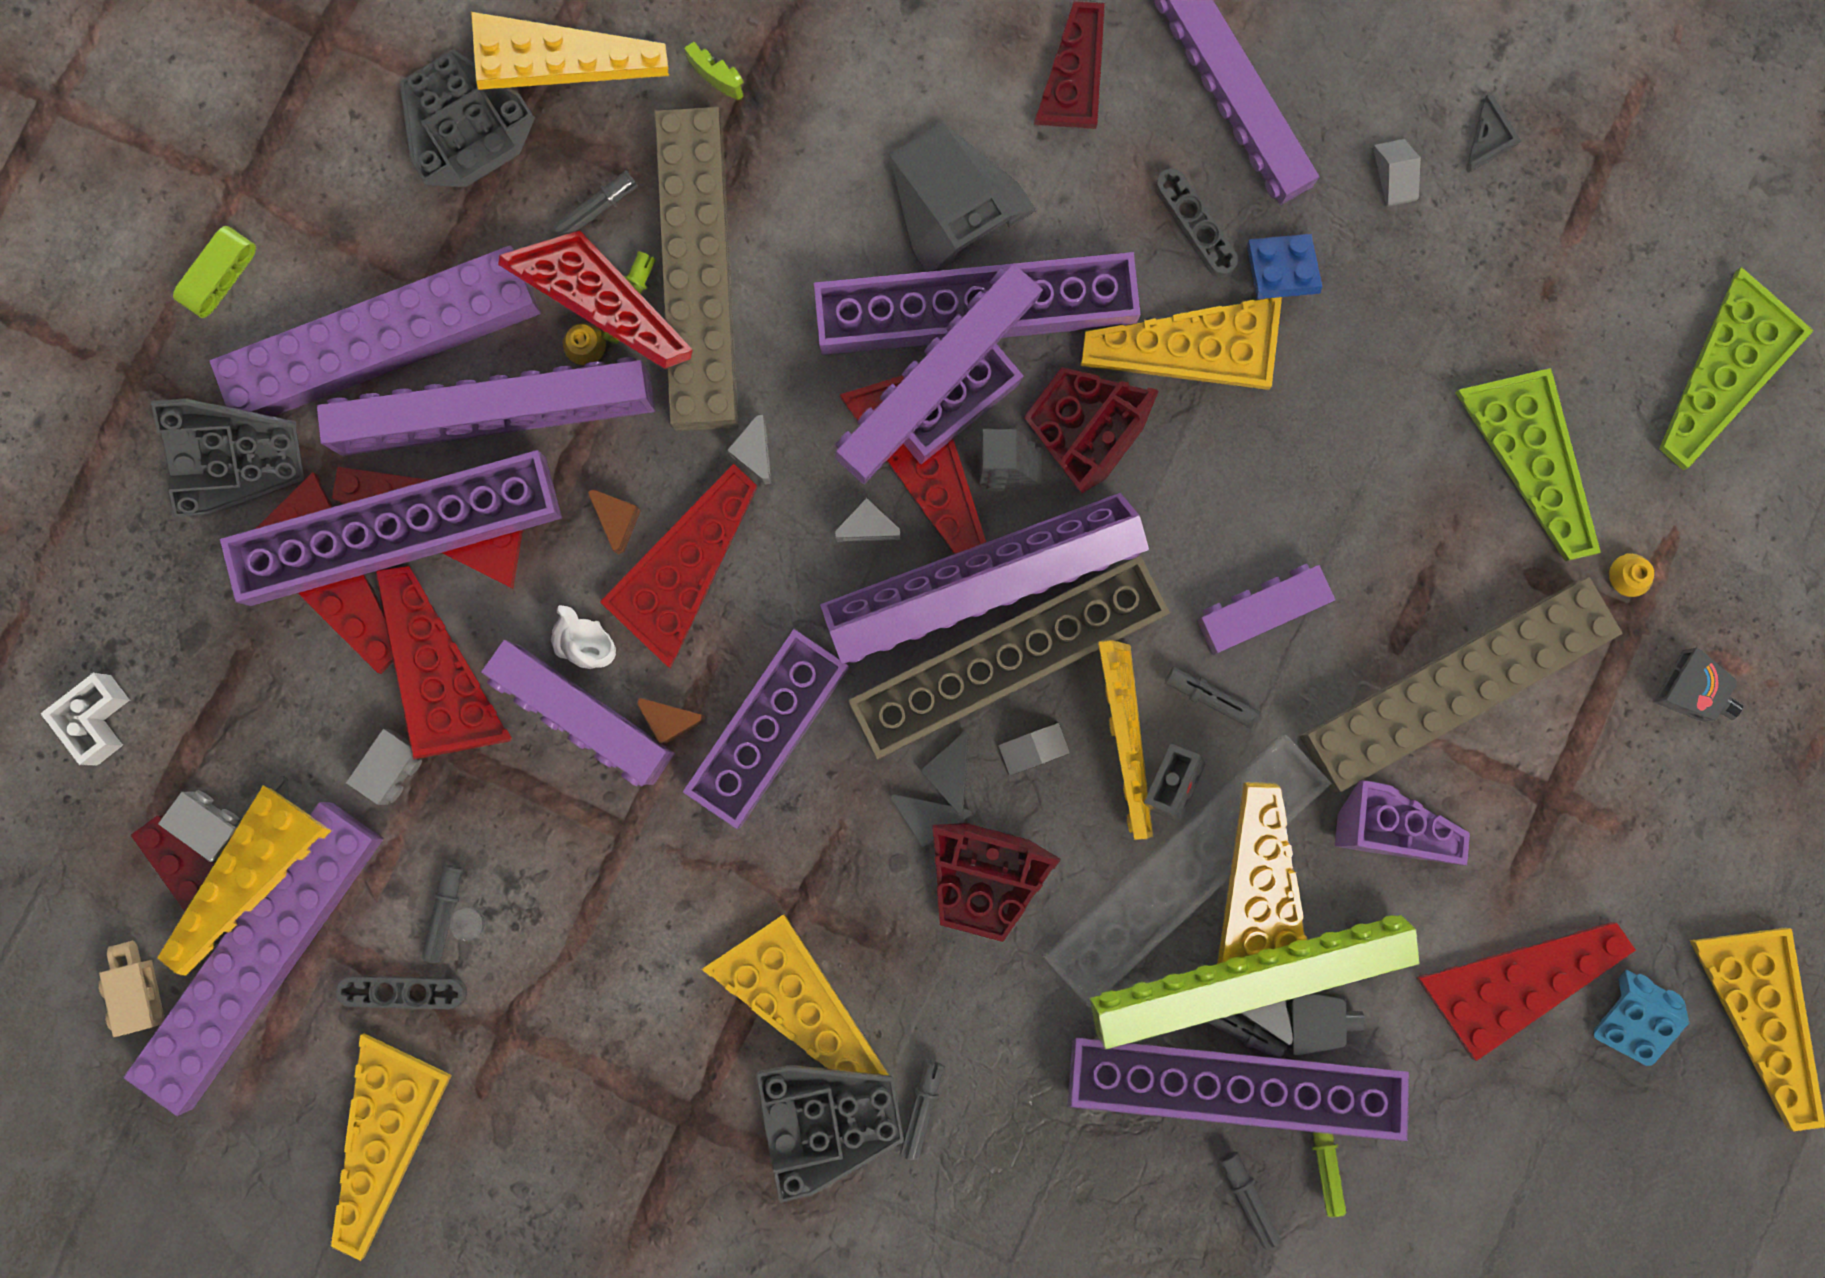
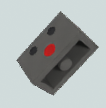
M1170 743L1144 802L1150 811L1176 822H1181L1206 765L1201 755Z

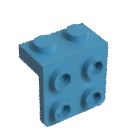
M1625 969L1618 978L1621 998L1595 1027L1594 1037L1643 1065L1651 1066L1689 1024L1685 1001L1672 990L1666 991L1655 985L1648 977L1642 974L1636 975Z

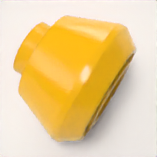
M578 323L572 326L563 338L564 353L569 360L578 365L597 362L603 356L606 349V340L602 337V331L591 323Z
M1625 554L1618 557L1612 563L1609 579L1613 588L1621 595L1637 597L1646 593L1651 587L1654 579V568L1648 560L1638 554Z

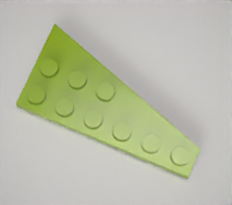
M1742 267L1734 273L1659 447V450L1682 470L1688 469L1814 331Z
M1551 368L1457 390L1455 394L1565 562L1601 553Z

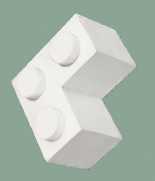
M92 673L44 710L41 715L79 765H99L123 746L104 720L130 700L111 675Z

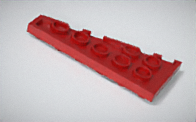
M580 230L499 255V266L662 368L666 369L691 359L693 349Z
M898 376L839 394V396L856 421H858L870 407L875 411L883 402L880 399L881 395L890 385L894 384L897 387L905 378ZM954 439L922 464L902 444L886 462L953 554L986 543Z
M734 463L600 601L606 609L670 669L758 488Z
M337 467L332 498L347 504L429 480ZM523 530L441 553L513 589Z
M312 472L255 529L333 508L330 499L327 498L321 486L322 483L318 475ZM365 574L298 593L378 674H382L393 663L384 613L377 600L378 597L370 586Z
M406 566L376 571L413 760L510 742L512 737L502 725L497 712L481 690L478 680L455 642L453 643L447 633L441 618L435 613L428 601L429 598L411 568Z
M1610 922L1575 932L1572 935L1557 939L1553 938L1540 944L1521 947L1482 958L1476 962L1458 967H1450L1444 969V971L1416 978L1471 1058L1478 1061L1632 954L1636 949L1618 923Z

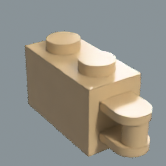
M134 941L109 946L107 958L110 970L99 973L101 979L99 981V991L101 996L105 998L108 1011L106 1013V1023L112 1031L113 1037L161 1025L165 1017L152 960L141 962L138 946ZM124 956L127 959V966H123L122 957Z

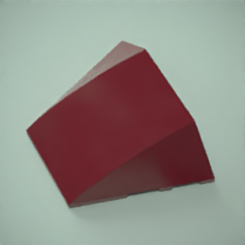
M1061 367L1024 416V419L1082 494L1108 477L1142 432L1157 397L1158 389L1149 387L1143 389L1131 386L1128 382L1120 381L1118 383L1101 379L1098 375Z
M968 823L933 825L940 925L1003 942L1025 912V908L1036 892H1039L1045 879L1053 868L1055 869L1058 865L1060 858L1029 839Z

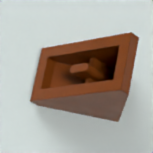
M596 490L589 491L588 494L613 551L618 555L624 553L641 510L633 504Z
M639 698L637 703L658 742L663 745L702 724L705 720L704 715Z

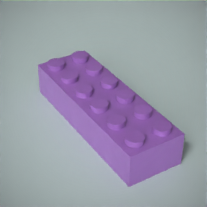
M793 629L685 787L683 793L734 828H741L844 677L849 666L846 663L841 664L840 659Z
M503 640L482 670V673L489 677L486 682L501 693L505 692L509 695H515L516 697L513 701L526 711L540 712L543 715L540 719L543 723L556 731L557 729L560 731L566 730L570 733L567 737L569 741L582 749L590 750L592 748L597 752L594 758L609 768L611 766L621 768L623 770L621 776L635 786L654 785L675 755L674 751L660 744L658 740L518 644Z

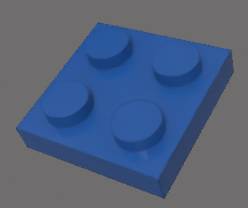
M1311 234L1248 240L1247 250L1257 299L1321 293L1322 282Z

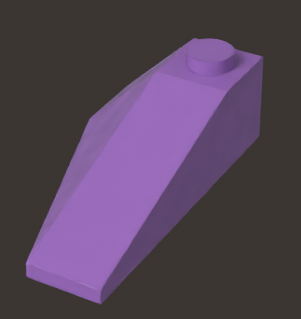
M1360 780L1338 813L1335 837L1336 847L1467 865L1470 833L1441 815L1436 816L1423 808V804L1416 800L1408 799L1391 785Z

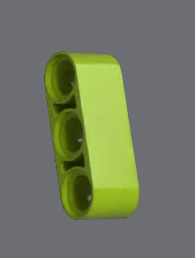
M229 226L220 228L177 284L173 293L174 300L200 318L209 316L254 257L256 245Z

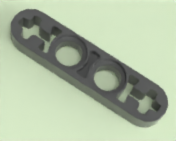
M1174 168L1164 170L1156 182L1158 196L1209 272L1217 278L1230 276L1238 264V256L1185 176ZM1166 179L1170 182L1174 180L1177 182L1175 191L1180 198L1175 203L1173 202L1176 197L1174 190L1171 187L1164 188ZM1184 203L1192 204L1196 208V215L1191 218L1183 217L1180 214L1179 206ZM1200 229H1208L1213 233L1214 240L1209 244H1203L1198 240L1197 232ZM1217 244H1220L1216 251L1220 258L1225 259L1227 257L1229 259L1227 269L1223 265L1219 267L1216 265L1218 256L1214 250L1210 255L1207 253L1216 247Z
M355 975L340 981L337 985L336 996L341 1004L349 1007L454 1009L465 1001L467 987L464 982L456 978ZM354 982V987L357 989L369 988V994L362 993L354 996L352 999V994L346 993V988L352 986ZM384 982L389 983L394 989V995L389 1001H384L378 996V987ZM414 984H421L426 989V998L422 1002L414 1001L410 996V989ZM450 985H452L453 991H458V997L453 998L452 1002H449L448 996L434 997L435 991L447 990Z

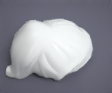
M558 606L557 613L560 616L553 626L551 643L555 654L560 658L568 659L581 668H602L609 665L616 656V647L609 634L602 628L600 622L578 619L576 612L571 607Z

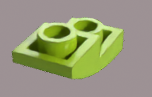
M695 41L684 48L689 63L710 85L734 99L739 100L743 97L740 86L743 84V80L735 67L729 69L723 59L715 64L707 49L705 48L701 51Z

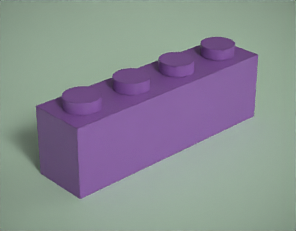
M1308 564L1302 565L1289 571L1292 576L1289 579L1281 582L1279 577H1275L1260 584L1263 589L1260 592L1251 595L1250 591L1246 590L1231 597L1234 602L1233 604L1222 608L1221 604L1217 603L1202 610L1204 617L1198 619L1197 623L1212 655L1335 601L1336 599L1320 565L1311 569Z

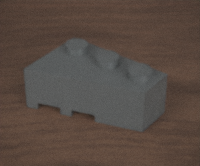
M983 429L979 448V486H986L988 491H1004L1005 486H1043V449L1035 447L1033 441H1029L1027 444V437L1017 429Z

